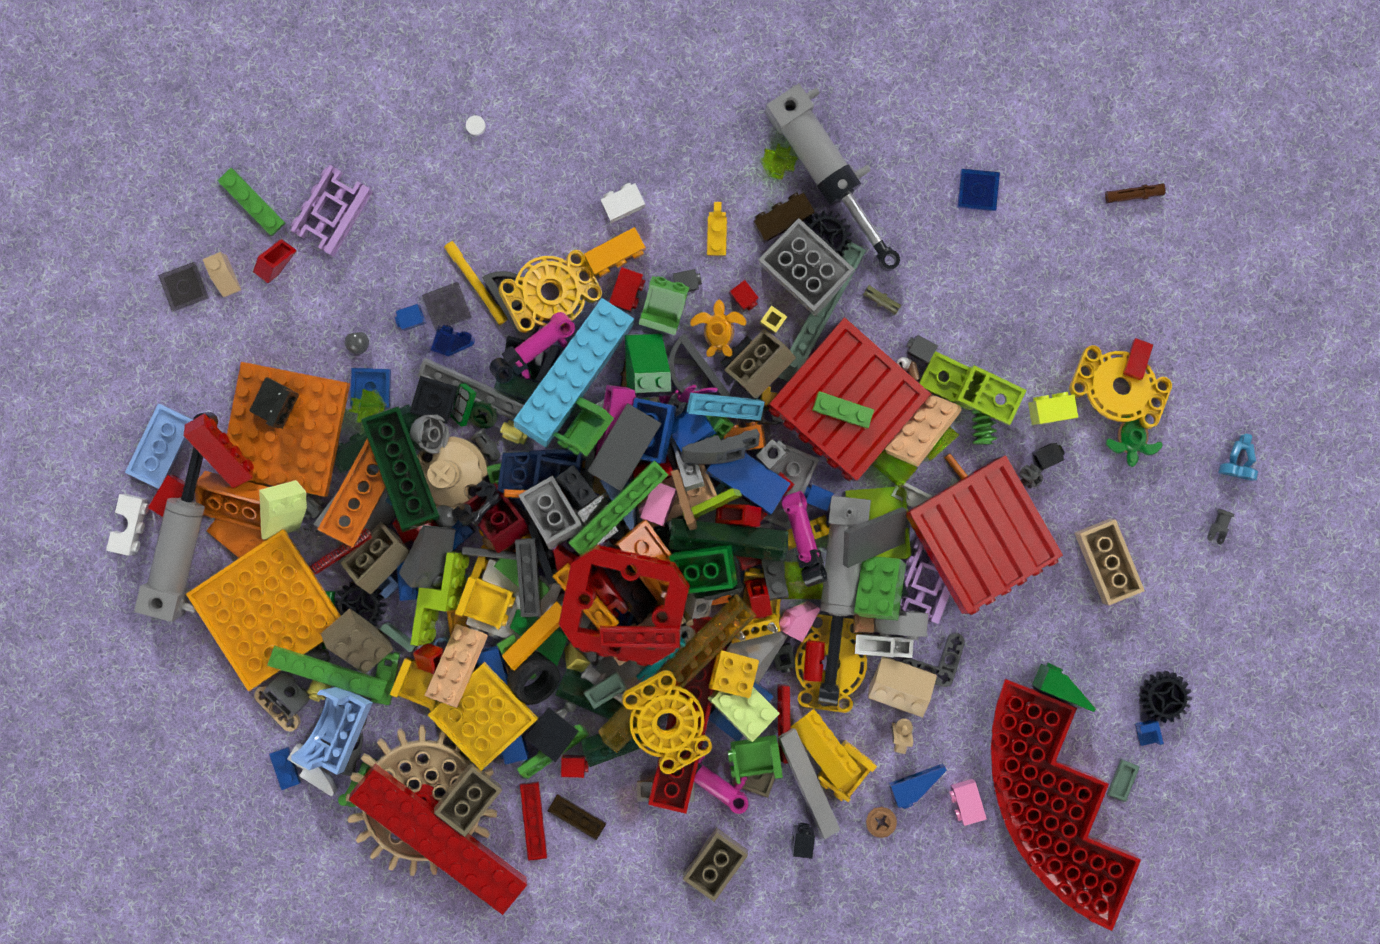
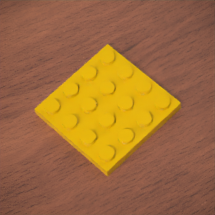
M486 662L471 674L457 708L440 702L428 714L436 725L480 771L538 719L525 703L516 698L511 689Z

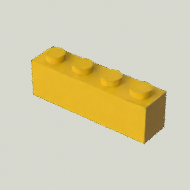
M815 709L811 710L790 727L791 729H796L803 745L837 790L861 772L856 762L852 760Z

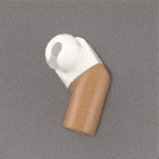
M906 357L898 359L897 364L901 368L909 372V375L915 380L920 379L916 362Z

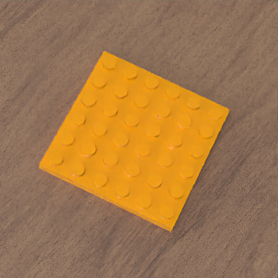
M284 529L186 593L248 691H251L281 671L280 669L267 666L274 645L305 655L324 642L321 633L341 616Z

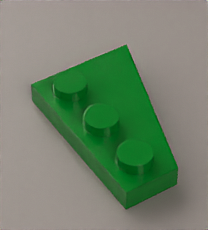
M517 609L510 628L522 636L540 617H521V611ZM559 626L537 648L541 654L550 659L556 666H558L568 640L562 628Z

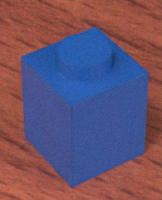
M419 304L397 310V316L394 317L397 327H401L404 331L426 324Z
M813 484L807 487L804 493L808 504L825 511L828 510L831 498L834 493Z

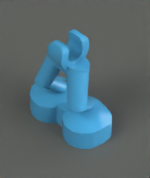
M1251 434L1240 435L1239 441L1234 442L1229 463L1221 464L1218 473L1251 481L1257 480L1258 471L1250 467L1256 462L1254 444H1250L1252 440ZM1241 450H1246L1248 461L1243 466L1236 465Z

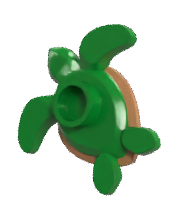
M1139 419L1121 423L1117 434L1118 442L1110 438L1106 440V445L1113 452L1118 454L1127 453L1126 461L1130 467H1134L1138 463V452L1145 455H1154L1163 446L1162 442L1147 444L1149 438L1148 431L1141 426Z

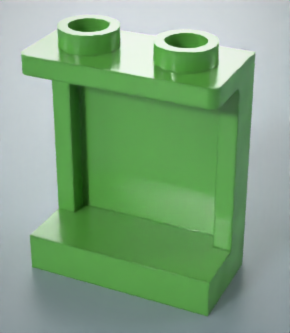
M652 276L639 325L676 335L690 287L680 282L668 281L664 277Z
M579 397L576 404L582 409L563 436L557 432L554 433V436L558 439L557 443L563 448H568L576 455L581 453L587 457L614 418L604 408Z
M776 735L759 737L753 742L748 739L730 742L731 750H728L729 762L734 764V766H730L732 778L736 777L737 784H741L740 777L774 772L775 779L783 778Z

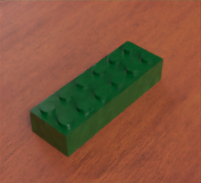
M399 406L361 419L402 533L439 520L438 510Z

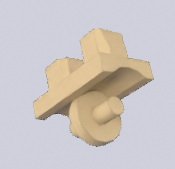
M900 719L897 723L892 722L891 732L893 743L895 744L894 752L906 754L907 746H913V725L908 719Z

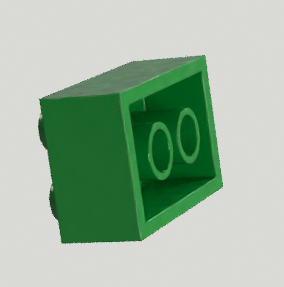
M732 545L674 552L669 556L670 561L676 563L689 583V593L730 589L738 584Z

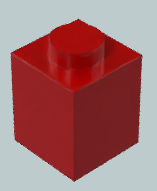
M746 280L729 292L742 311L746 309L750 311L758 305L756 301L759 297Z
M429 643L424 644L413 653L417 668L434 674L444 651L441 647Z
M563 754L561 758V777L584 778L585 772H589V761H586V755Z

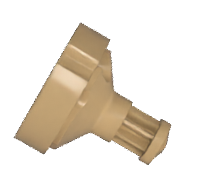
M449 437L445 448L442 446L439 453H434L433 459L430 462L425 460L424 452L420 451L417 457L436 508L440 505L449 506L454 509L459 506L463 510L465 509L463 504L473 498L470 495L471 487H476L478 483L484 481L485 477L488 476L487 466L489 464L485 455L482 454L480 448L474 443L459 437Z

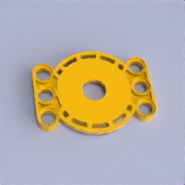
M572 250L567 255L566 260L555 256L534 258L520 269L515 281L505 279L501 282L498 289L516 328L522 333L531 331L535 324L544 327L548 323H543V320L550 321L551 317L557 312L565 313L573 321L581 313L585 301L595 303L602 296V290L584 254L580 250ZM571 255L579 256L580 263H572ZM540 260H541V262H540V263H537V264H536V265H534V266H533V265H531V264H532V263H534V262H537V261H540ZM525 268H527L528 272L525 276L520 277ZM586 272L589 276L588 281H582L579 273ZM546 283L554 284L559 291L557 299L552 301L545 299L541 293L542 286ZM510 284L513 287V292L506 293L503 290V285ZM589 289L596 290V298L589 297ZM513 301L520 302L522 306L520 311H515L512 308ZM577 305L580 306L577 313L574 315L573 310L577 307ZM521 319H528L530 327L523 328L520 324Z
M1095 345L1088 346L1082 352L1069 385L1070 394H1075L1077 398L1087 394L1092 406L1101 415L1110 420L1130 422L1139 419L1141 426L1145 429H1152L1158 425L1172 389L1170 379L1167 377L1156 379L1154 372L1148 364L1146 368L1148 374L1145 371L1141 381L1124 375L1123 371L1129 352L1113 351L1102 355L1099 347ZM1089 350L1094 351L1096 359H1090L1087 352ZM1113 355H1121V357L1111 358ZM1081 367H1087L1090 370V375L1084 376L1081 373ZM1116 378H1123L1128 382L1130 387L1128 394L1121 395L1114 390L1113 382ZM1158 382L1165 383V391L1158 388ZM1078 383L1083 386L1082 393L1075 390V384ZM1152 398L1160 401V407L1157 408L1152 405ZM1146 415L1153 417V424H1148L1145 421Z
M818 614L817 617L822 619V625L819 628L811 626L813 632L808 634L803 642L800 643L795 655L796 675L801 685L805 688L798 693V702L806 708L847 713L853 707V701L848 695L861 685L867 671L866 655L860 657L859 654H855L856 642L852 643L850 641L852 639L856 641V634L862 633H852L850 625L853 623V619L843 618L839 653L840 666L837 671L836 684L840 687L838 705L822 706L818 704L820 685L825 682L826 671L823 669L821 682L802 681L798 669H802V673H804L806 647L802 649V646L809 638L812 641L825 642L824 657L828 655L832 616ZM799 653H802L801 664L798 665ZM860 662H864L862 674L859 673ZM859 677L860 679L858 683L853 688H851L850 686L855 682L856 678ZM809 693L812 697L811 701L803 703L801 701L802 694ZM843 698L849 700V706L845 709L839 707V701Z
M669 670L659 672L626 690L622 695L624 706L631 710L629 723L634 741L646 753L660 757L659 766L665 774L674 773L705 756L712 749L708 736L701 735L704 727V713L699 701L688 690L675 686L674 674ZM664 676H670L672 681L670 684L664 685L661 683V679ZM648 685L654 687L652 694H645L643 689ZM679 691L687 694L689 698L687 699L683 695L679 694ZM629 695H634L637 697V700L633 704H628L626 698ZM693 701L697 704L699 708L698 711H695V708L692 705ZM665 713H671L676 717V724L668 730L661 729L657 724L658 718ZM634 717L637 718V719H636L637 727H633V718H634ZM699 717L701 718L700 727H698V718H699ZM635 733L639 734L641 742L636 738ZM700 741L708 742V746L705 749L697 747ZM684 750L691 752V755L686 759L680 757L681 752ZM665 760H672L673 765L670 768H664L663 762Z

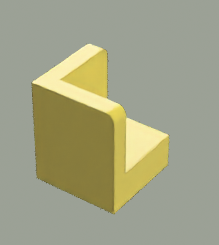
M571 643L565 647L566 668L583 672L590 663H593L592 651L588 653L581 652L579 648L573 647Z

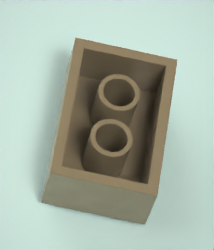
M763 329L724 371L754 399H757L796 357L785 344Z
M380 522L371 531L373 538L354 549L341 562V565L354 582L369 594H372L393 573L410 552V549L396 532L383 522Z
M348 609L321 633L328 650L364 674L394 650L385 633L351 609Z
M470 762L436 804L434 814L465 837L500 794L502 787L493 778L480 771L476 765Z
M716 827L684 871L683 880L715 902L748 856V850Z

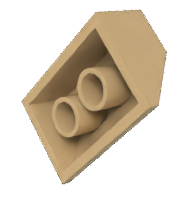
M882 656L869 685L868 698L923 718L931 700L937 675Z

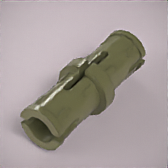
M868 285L866 288L868 291H865L863 296L876 302L878 307L882 306L896 315L898 310L892 306L900 309L901 304L887 297L888 294H883L871 285Z

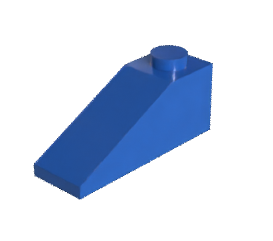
M943 763L890 782L889 785L898 808L906 809L912 807L913 803L917 802L947 771Z

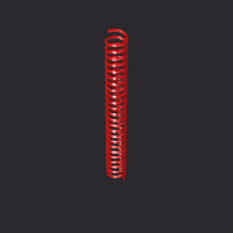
M368 529L362 531L361 534L364 539L360 535L361 541L358 539L359 543L356 542L353 549L343 543L337 549H334V551H331V553L315 562V564L310 565V569L312 567L315 571L314 575L373 538L371 532Z

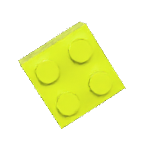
M1068 392L1052 394L1050 399L1049 395L1033 398V402H1028L1032 425L1078 418L1075 394L1068 395Z

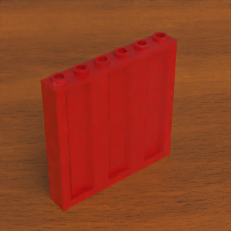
M844 317L767 406L770 408L768 411L774 417H780L784 421L783 424L792 431L794 429L799 434L798 438L801 441L810 443L813 446L812 450L816 454L827 458V463L832 468H838L842 472L843 478L849 482L851 480L855 482L858 481L931 393ZM820 391L874 409L869 428L866 429L812 411L817 393Z
M1006 455L991 461L906 513L909 523L962 614L973 615L980 611V606L984 604L987 606L995 602V597L1000 594L1001 596L1008 594L1012 591L1011 587L1016 584L1017 586L1024 584L1028 581L1027 578L1029 576H1036L1042 573V568L1047 565L1049 567L1059 562L1058 558L1063 556Z

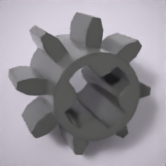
M1034 464L1026 465L1020 470L1019 476L1022 478L1020 481L1030 489L1032 486L1037 487L1043 481V475L1041 474L1043 470Z
M309 496L306 499L307 509L304 516L308 520L311 517L317 519L324 510L322 507L324 502L318 496L314 499Z

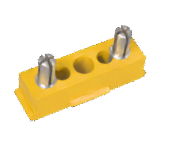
M772 614L763 619L751 618L740 623L725 626L727 640L731 641L732 644L781 632L777 614Z

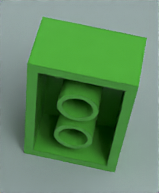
M876 556L863 561L854 613L860 617L898 621L906 563L897 558Z

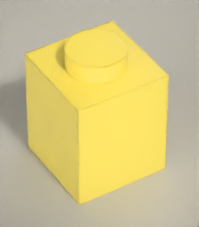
M771 306L759 324L773 334H776L787 316Z

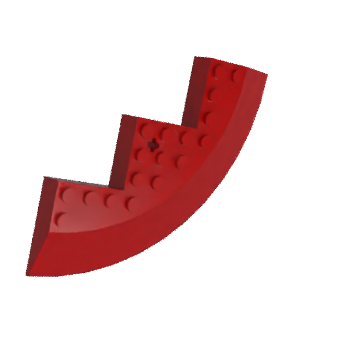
M1004 679L992 725L991 766L997 803L1005 826L1025 862L1053 894L1089 921L1113 931L1141 859L1129 851L1089 836L1109 783L1099 777L1056 760L1077 708L1032 688Z

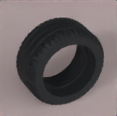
M534 652L515 671L510 669L507 685L521 702L526 705L538 704L550 697L555 691L560 680V672L550 659L539 652ZM539 671H542L541 675L535 682L528 686H525L526 682L532 675Z

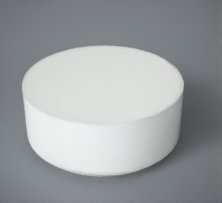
M474 115L466 121V129L471 135L479 136L484 133L486 124L480 116Z

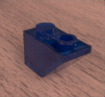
M445 324L443 326L438 325L430 350L449 357L473 346L475 338L472 337L471 333L465 331L459 333L453 331L454 328Z

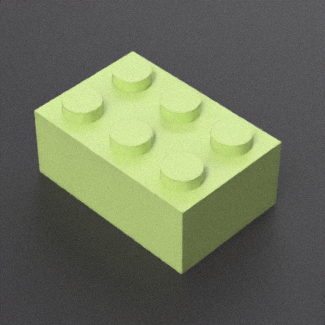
M754 687L750 698L717 690L708 698L751 742L780 714Z

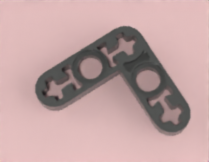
M955 632L948 635L938 666L907 657L903 658L900 662L907 664L910 661V665L916 668L917 664H920L919 669L929 667L933 674H935V669L938 670L937 674L939 675L947 673L949 680H945L942 683V680L936 677L935 685L948 687L954 680L965 645V639L961 634ZM956 636L961 641L960 644L955 646V650H958L957 654L953 651H947L948 647L953 648L951 639H955ZM949 654L955 657V662L951 665L945 663V657Z

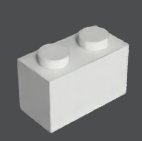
M627 183L620 187V191L615 193L611 191L603 195L604 198L601 199V203L611 223L646 207L636 183L632 185Z

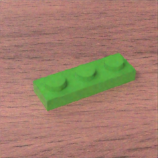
M819 391L812 411L868 429L874 409Z

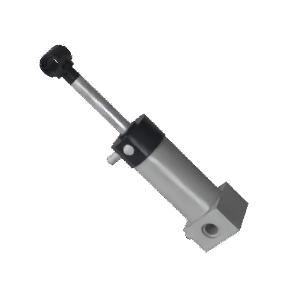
M798 83L766 105V116L778 134H784L816 182L818 189L828 204L831 206L843 200L878 253L876 257L879 260L880 268L884 271L894 270L900 263L899 254L892 250L890 246H886L852 195L861 185L859 179L871 171L870 167L865 165L855 172L851 165L846 163L812 112L814 105L811 99L820 94L819 90L814 88L806 93L800 83ZM886 256H891L894 259L893 265L885 263Z

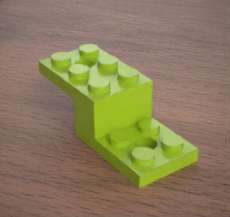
M936 351L919 381V384L927 391L960 405L967 410L975 409L1008 426L1011 425L1027 391L975 365L968 367ZM941 371L948 374L946 382H942L938 378ZM1002 394L1005 397L1003 405L996 403V395Z
M462 551L447 552L441 589L419 588L410 645L420 646L432 643L436 637L435 624L439 618V611L457 610L462 596V589L466 584V568L469 565L468 555H462Z

